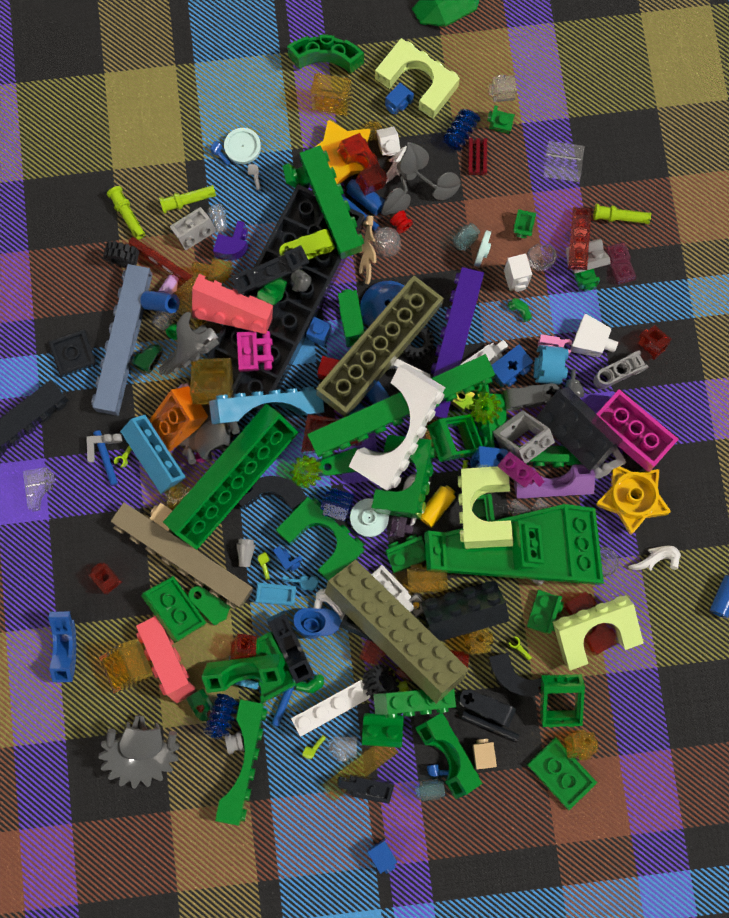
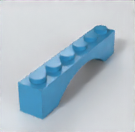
M314 387L303 388L301 392H298L297 388L287 389L286 393H281L280 390L269 391L268 395H263V391L252 392V396H246V393L234 394V398H228V395H218L216 400L209 401L212 425L239 421L244 414L261 404L283 406L298 416L324 413L323 400L316 395Z

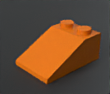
M186 386L172 389L149 421L170 452L200 428L208 415L190 387Z

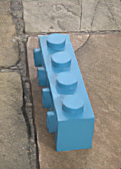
M146 415L132 418L120 432L160 494L175 489L186 478Z

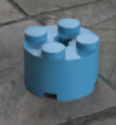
M539 345L537 352H540L538 358L535 357L534 378H537L535 382L561 384L562 379L567 378L568 369L565 367V360L567 361L568 349Z

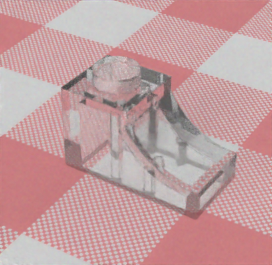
M46 467L23 471L28 509L33 512L41 510L40 505L44 494L48 490L53 489L52 483H55L53 472Z

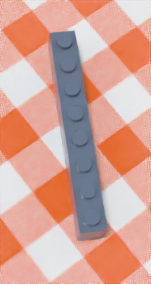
M128 264L127 269L123 271V285L118 290L119 302L114 307L113 315L115 318L109 327L110 338L105 343L106 355L101 360L100 369L102 371L96 380L97 392L93 395L91 405H93L96 412L119 416L144 313L140 299L145 291H149L153 275L150 268Z

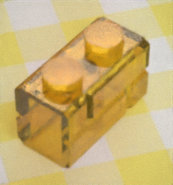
M422 564L411 565V568L407 569L408 593L447 591V573L427 571V568H422Z

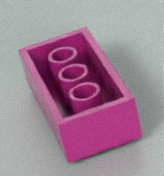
M620 389L597 413L623 439L618 447L648 472L655 467L679 440Z

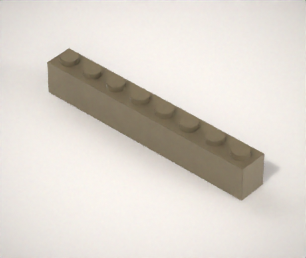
M125 502L111 520L115 524L113 527L121 534H124L126 531L131 535L130 540L138 545L140 542L147 545L145 550L154 556L156 553H159L163 556L161 559L169 566L174 563L179 567L177 569L178 572L186 577L188 574L195 577L193 582L202 588L204 585H207L211 588L209 591L217 598L222 595L227 599L225 603L234 609L236 606L242 608L254 590L253 587Z

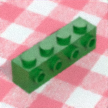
M454 689L437 704L423 690L373 694L375 715L385 714V718L398 717L397 713H403V717L415 716V711H420V715L432 714L434 709H436L437 713L449 712L448 708L456 707Z

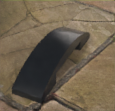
M300 245L258 267L233 275L231 279L240 295L261 288L309 264V260Z

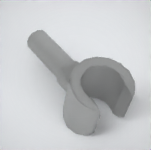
M249 164L248 175H254L256 190H261L258 166Z

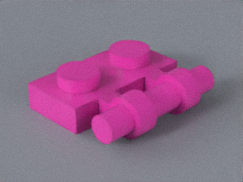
M254 331L237 332L239 372L259 370L258 363H264V370H272V362L274 361L273 355H271V346L273 344L269 331H267V334L262 333L263 338L258 339L257 333ZM257 346H263L264 355H258Z

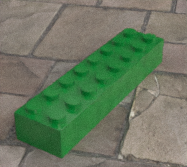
M265 404L163 523L178 537L198 550L299 432L281 414L268 404Z

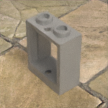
M523 410L493 431L498 445L502 449L508 450V453L514 454L524 463H528L555 443L550 428ZM528 430L536 434L534 438L520 448L512 443Z

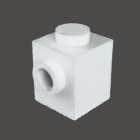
M395 127L376 130L379 149L382 155L392 156L396 152H401L399 137Z

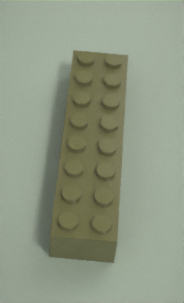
M413 276L316 388V395L343 417L349 416L442 307L444 298L416 276Z
M357 560L353 561L328 581L324 593L436 704L464 679L469 669Z

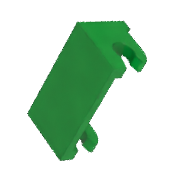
M492 494L481 495L473 504L472 512L483 521H495Z

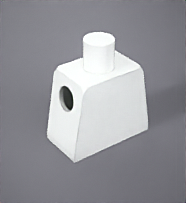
M584 314L570 350L574 353L600 357L604 349L615 352L618 342L608 338L611 332L610 327Z

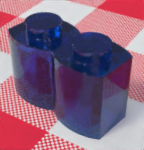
M336 488L327 491L320 510H323L322 515L345 522L355 494Z

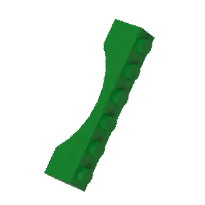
M240 699L236 720L244 738V763L235 785L219 800L215 819L217 822L237 826L241 824V821L245 822L247 809H244L245 801H249L251 789L248 788L249 782L254 780L256 770L252 768L253 762L258 760L260 750L256 748L257 742L262 740L264 729L261 728L262 720H266L268 711L263 703Z

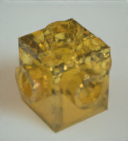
M180 482L164 493L168 498L165 501L166 504L173 511L191 489L188 486L184 487Z
M488 628L464 635L465 647H469V655L491 652L490 644H493L492 632H489ZM477 636L481 638V643L477 642Z
M577 730L564 738L568 758L589 760L592 755L598 752V741L595 738L594 732Z

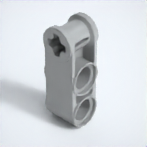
M636 351L626 358L599 370L593 382L598 389H606L628 377L645 371L649 366L645 365L640 356L641 352ZM616 368L623 369L624 374L618 373ZM600 375L605 376L608 381L603 382L600 379Z

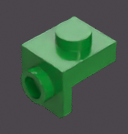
M518 209L513 232L517 233V237L527 238V236H532L536 212Z

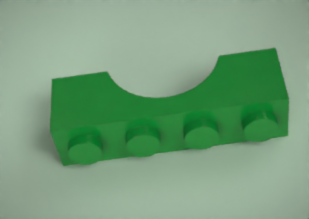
M281 653L207 663L201 677L207 693L226 691L231 685L246 679H257L262 682L263 686L283 684L287 667Z
M443 713L430 718L416 727L425 746H435L446 756L449 764V774L445 782L455 800L469 794L483 784Z

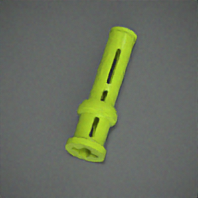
M211 185L181 195L174 193V196L160 197L159 200L163 213L166 214L169 210L182 209L183 205L216 197L214 186Z
M121 186L111 188L107 192V196L112 199L115 210L120 212L135 240L142 239L146 234L129 207L130 201L123 195Z
M595 204L593 220L603 219L609 222L619 220L649 225L651 212L617 209L613 205L605 207Z

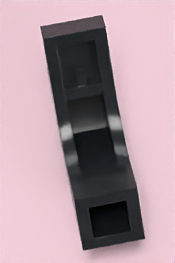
M265 476L257 480L251 487L253 490L248 491L239 501V504L245 509L265 495H276L281 497L291 510L294 511L307 496L298 485L286 478Z
M285 611L267 618V623L283 653L296 684L314 676L310 663Z
M509 653L487 658L494 678L503 688L521 696L540 695L538 687L541 688V678L528 680L516 674L512 668Z

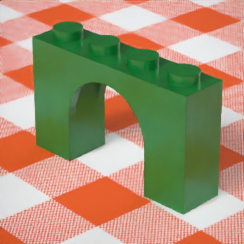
M387 435L383 453L394 451L406 437ZM419 438L417 450L408 459V461L415 464L417 470L416 478L409 488L399 492L375 489L371 508L376 513L421 519V515L425 512L426 508L425 496L428 495L430 489L429 477L433 474V458L437 456L432 440Z
M307 497L276 529V532L292 545L310 527L323 526L330 529L337 539L336 550L318 570L329 581L365 552L364 544L357 537L353 539L349 535L350 531L343 524L339 526L335 522L336 518L329 511L325 513L321 509L322 504L317 499L313 498L311 500Z

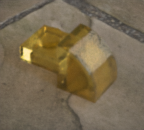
M213 258L211 265L193 262L191 269L196 277L201 274L208 277V281L213 283L214 280L224 283L231 276L233 266L229 261Z

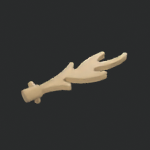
M366 216V221L363 222V227H366L364 244L362 245V252H360L363 255L359 273L363 275L366 266L365 284H369L371 279L370 260L372 263H376V253L370 244V240L375 242L372 233L373 216Z

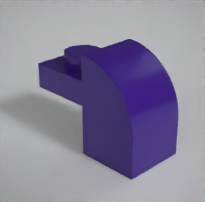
M237 221L233 237L218 234L213 249L216 258L233 261L245 255L248 250L247 241H244L248 236L245 222Z

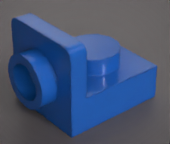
M278 546L273 550L286 572L288 570L293 572L301 566L300 562L303 561L301 556L290 562L291 556L286 548L282 550Z

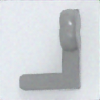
M122 434L87 436L88 462L92 463L95 461L94 444L121 443Z
M618 447L612 452L616 460L604 463L601 467L594 469L595 478H602L608 475L611 470L626 464Z

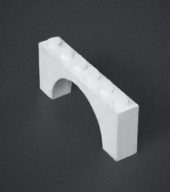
M407 364L398 367L391 381V384L403 394L409 407L410 426L406 438L392 452H375L365 447L358 449L349 465L350 468L385 490L393 487L396 488L400 483V475L402 471L407 469L410 463L408 459L417 450V442L426 433L427 428L425 426L436 413L434 409L443 400V392L446 388Z

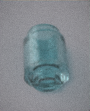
M473 223L464 225L453 237L454 246L459 250H467L478 239L480 230Z
M438 779L419 781V785L415 786L416 798H420L421 802L440 800L441 797H445L444 782L438 781Z

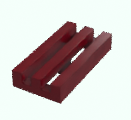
M469 138L468 175H487V138L480 140V138H476V140ZM473 145H476V171L472 170ZM480 145H483V171H480Z

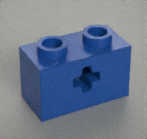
M520 344L491 365L495 372L494 380L501 388L506 385L510 387L517 381L516 378L520 374L524 376L532 370L531 366L534 361ZM509 366H510V367L515 366V369H510V370H509L508 367H509Z

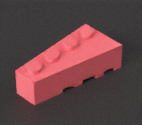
M198 275L192 288L193 318L267 334L272 321V304L251 295L248 297L242 294L239 295L237 289H227L221 286L222 283L214 280L213 283L206 280V276Z
M156 616L137 625V638L146 647L144 654L148 661L151 660L154 665L151 669L155 677H159L162 683L159 687L163 695H167L174 702L179 703L197 692L196 687L187 680L190 678V675L184 665L180 664L182 659L176 648L172 647L174 644Z

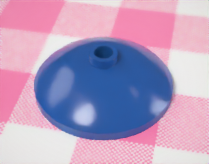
M382 281L372 285L364 293L360 304L362 319L368 328L387 307L385 303L391 302L404 285L395 281Z

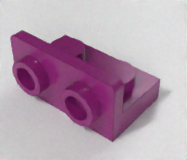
M511 452L498 464L500 470L524 488L533 483L540 487L545 482L534 469Z

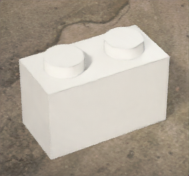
M526 254L507 259L504 273L510 291L515 290L519 292L528 287L532 272Z

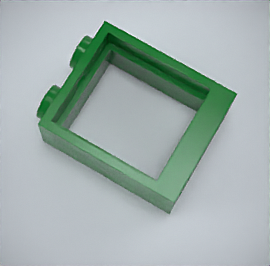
M346 289L338 293V302L346 347H352L363 335L364 327L357 290Z
M471 414L438 419L427 426L440 462L473 456L479 446L483 447ZM448 427H458L466 450L456 451Z
M582 674L541 676L540 718L542 727L583 726L585 684ZM548 693H576L575 710L547 711Z

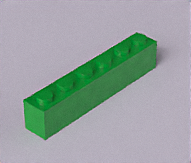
M321 145L300 152V161L340 258L344 259L362 252L363 237L361 233L357 234L355 229L357 227L354 216L350 217L348 201L342 198V194H344L340 183L337 184L335 181L337 176L334 168H330L328 164L330 159L327 151H323Z

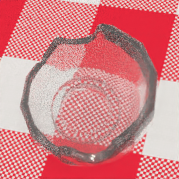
M385 226L373 234L375 242L372 241L379 255L391 257L400 250L401 239L394 228Z
M536 244L528 250L527 258L532 269L543 272L553 266L557 254L550 244L545 246Z
M600 547L603 577L614 574L618 569L619 558L614 550Z

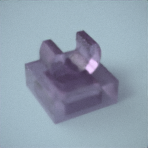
M395 517L392 521L389 537L402 538L404 534H412L414 526L406 525L407 518Z

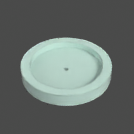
M237 128L227 135L224 149L231 161L237 164H248L259 156L261 142L253 130Z
M486 230L474 263L476 267H480L483 257L487 258L491 247V243H488L491 231Z
M373 499L359 501L355 504L350 514L353 529L364 537L380 535L386 529L389 521V515L376 513L371 508Z

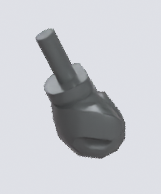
M300 269L291 273L290 279L294 283L292 289L296 292L306 291L310 286L311 277Z
M572 369L571 379L566 380L565 388L569 387L579 398L584 397V389L579 384L580 381L575 379L576 370Z

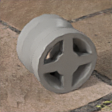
M241 731L236 732L234 735L225 734V742L229 754H233L237 750L245 751L244 738Z

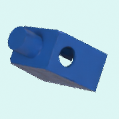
M479 446L470 459L471 468L497 467L508 454V450Z

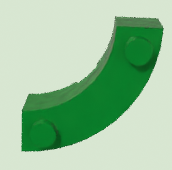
M320 35L319 37L311 38L307 36L287 46L288 57L299 69L312 63L328 62L344 68L351 74L364 64V52L348 40L343 41L332 35Z

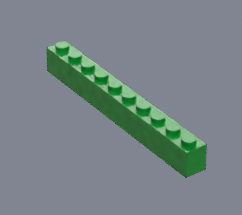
M484 354L431 379L446 387L443 392L444 398L442 401L451 402L458 398L457 395L462 392L468 394L474 391V387L480 384L483 387L492 383L495 372L487 355ZM400 392L308 434V437L317 457L322 456L324 459L333 455L332 451L338 448L340 450L347 449L351 446L350 443L356 440L359 443L368 439L369 434L375 432L377 435L386 431V427L389 425L397 426L402 424L404 419L410 416L409 407L405 397Z

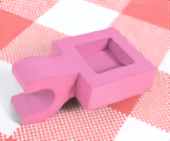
M542 334L538 341V346L548 345L564 348V345L572 344L570 339L561 340L560 337Z

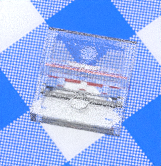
M548 141L543 177L580 182L585 146Z

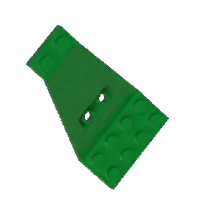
M562 504L495 520H511L513 546L465 549L464 542L460 541V530H464L463 528L449 532L427 531L424 533L427 571L592 585L604 584L595 508Z

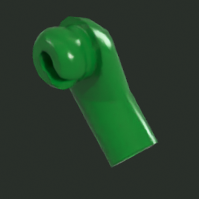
M518 298L508 302L510 310L514 311L517 309L520 311L524 322L533 319L525 302Z
M316 674L310 682L301 681L297 683L296 690L315 693L323 687L324 677L321 674Z

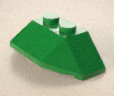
M419 0L412 8V11L422 25L429 24L446 27L476 11L480 0Z

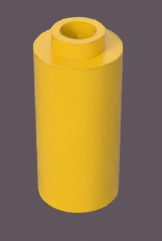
M447 485L445 487L440 486L427 502L425 512L421 515L420 520L432 528L455 500V491Z

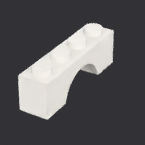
M362 680L291 718L300 737L369 699L371 696L366 695L368 691L363 689L365 685L362 683Z

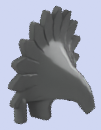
M185 312L177 322L176 333L178 341L176 351L167 356L168 359L161 362L162 366L158 368L160 375L165 374L167 376L171 372L176 373L182 367H188L192 361H198L202 354L208 353L219 345L218 336L213 329H207L205 325H201L192 331L189 325L191 313Z
M211 393L207 395L206 401L201 398L198 399L208 415L207 419L200 428L179 444L182 447L185 446L182 455L187 456L189 464L196 463L195 451L199 453L202 459L212 461L211 450L225 451L232 443L231 431L233 434L240 432L237 421L212 425L209 401L216 400V397L214 398V395Z
M136 715L132 727L127 722L122 737L115 740L116 730L108 729L106 741L101 742V746L106 751L98 754L99 759L105 760L101 765V770H111L108 774L109 780L119 777L120 786L130 781L132 788L135 789L140 781L149 787L152 778L158 781L163 780L162 771L172 772L173 768L170 762L179 760L178 755L173 752L178 750L180 746L176 743V731H170L168 742L162 740L158 723H155L154 729L148 730L144 716Z

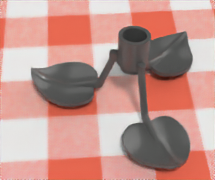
M408 142L401 161L397 164V170L402 175L400 179L404 189L396 188L390 192L382 206L381 214L395 215L399 211H405L408 208L411 197L407 194L408 189L405 180H413L416 175L435 188L432 195L438 200H445L453 196L460 187V179L455 173L447 172L438 178L437 184L432 183L418 172L419 169H423L428 164L429 155L427 151L417 144Z

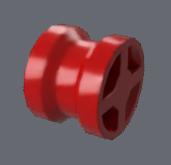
M404 210L399 211L390 219V223L396 226V231L399 234L405 232L413 224V221L406 217Z

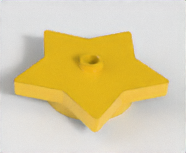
M328 120L324 139L317 146L321 145L322 150L327 151L330 159L328 164L330 168H334L337 176L335 178L336 183L339 184L354 174L373 173L374 167L366 153L370 129L347 131Z
M621 466L613 469L611 489L596 504L600 508L618 514L630 535L635 532L646 518L664 516L670 513V509L659 495L658 469L642 473L631 472Z

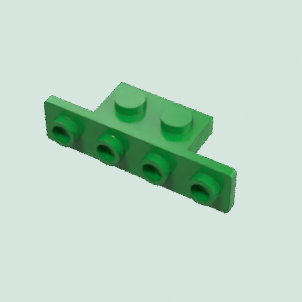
M480 384L474 387L478 434L483 447L495 448L493 431L507 422L504 394H489L488 385L482 387Z
M549 446L526 463L527 465H533L535 468H542L545 465H552L553 468H563L564 465H583L565 446Z

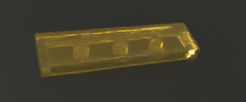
M372 746L322 785L335 801L346 793V789H341L337 785L339 776L350 778V775H360L367 777L396 755L398 751L395 747Z

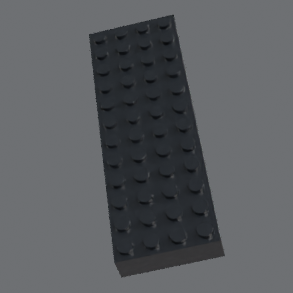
M297 184L254 268L280 257L279 250L284 243L297 240L302 236L314 234L323 229L329 231L312 190ZM350 208L348 212L350 217L354 216L357 223L355 229L357 234H359L365 221V215ZM336 246L329 253L309 259V264L300 268V270L311 277L310 286L306 291L296 292L292 289L294 284L290 279L292 274L281 278L287 282L283 298L273 305L272 321L268 328L273 344L271 346V355H273L274 361L272 362V370H264V363H258L259 370L239 372L237 332L252 331L223 325L218 335L219 345L210 350L195 379L199 386L216 394L221 392L223 395H228L231 398H234V394L246 393V396H252V392L263 391V395H268L269 391L280 390L307 337L306 333L313 318L317 317L346 258H340ZM263 287L244 293L242 295L246 297L251 295L257 298L258 291L261 290ZM256 332L257 339L263 338L262 333ZM257 346L258 355H264L263 346ZM265 404L256 406L251 411L258 413Z

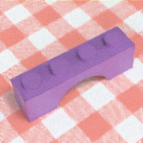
M572 465L565 475L558 478L542 477L545 482L540 487L533 483L524 488L514 480L516 497L524 499L594 494L595 487L594 470L589 471L584 465Z

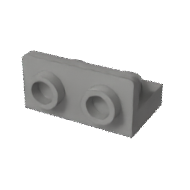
M201 207L170 226L185 250L216 232L211 219Z
M601 239L586 242L587 249L583 253L574 252L572 246L566 248L567 264L570 268H576L575 264L572 265L570 263V255L571 258H577L576 261H582L586 264V269L584 268L585 265L579 264V269H572L574 273L611 264L610 257L603 250V241Z

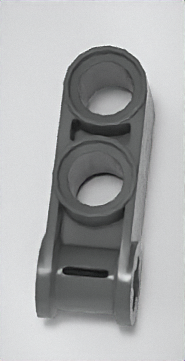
M550 383L507 389L503 391L506 410L515 411L522 408H535L546 405L552 398L550 394H547L548 391L555 394L560 388L556 384Z

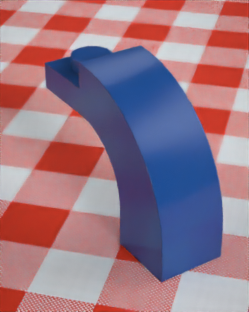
M70 611L50 612L48 618L53 637V653L49 670L52 682H72L76 664L75 622L71 619Z

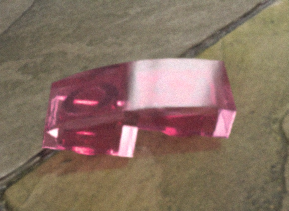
M625 242L607 246V254L610 257V265L617 284L636 280V274L630 262L631 256Z

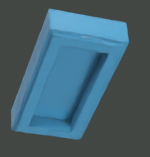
M257 583L256 603L295 606L296 586Z

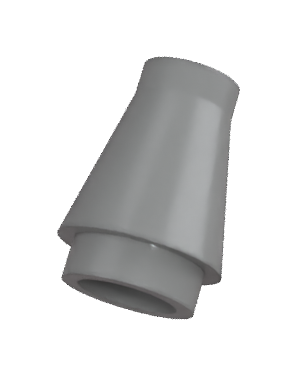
M239 539L238 543H236L239 566L250 567L256 545L253 539Z

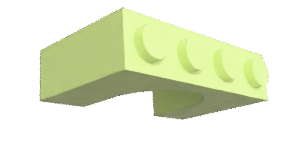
M401 38L375 70V79L390 89L400 75L407 70L419 69L426 72L432 80V85L419 100V110L434 119L459 87L460 78L455 72L444 68L439 61L431 59L426 52L419 51L411 42Z
M498 466L461 469V476H458L459 488L462 487V494H459V506L463 505V512H459L460 524H463L464 530H460V541L464 542L465 549L513 546L511 520L483 521L472 512L475 500L481 495L492 492H509V476L500 470Z
M627 595L616 597L614 600L606 603L597 604L595 607L587 610H580L576 614L561 617L553 622L562 658L569 670L588 664L583 643L585 635L595 625L601 623L613 624L617 639L625 650L643 644L634 603Z

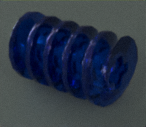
M461 109L451 123V127L447 129V133L443 136L446 144L454 150L461 151V146L466 144L465 140L470 138L468 134L473 133L472 128L477 127L476 122H480L481 118L471 110Z
M220 693L217 694L218 698L215 699V705L212 706V713L209 715L210 720L207 721V727L204 728V733L214 739H222V736H229V732L225 729H231L232 725L227 722L235 720L230 714H237V710L233 707H239V702L235 701L234 698Z

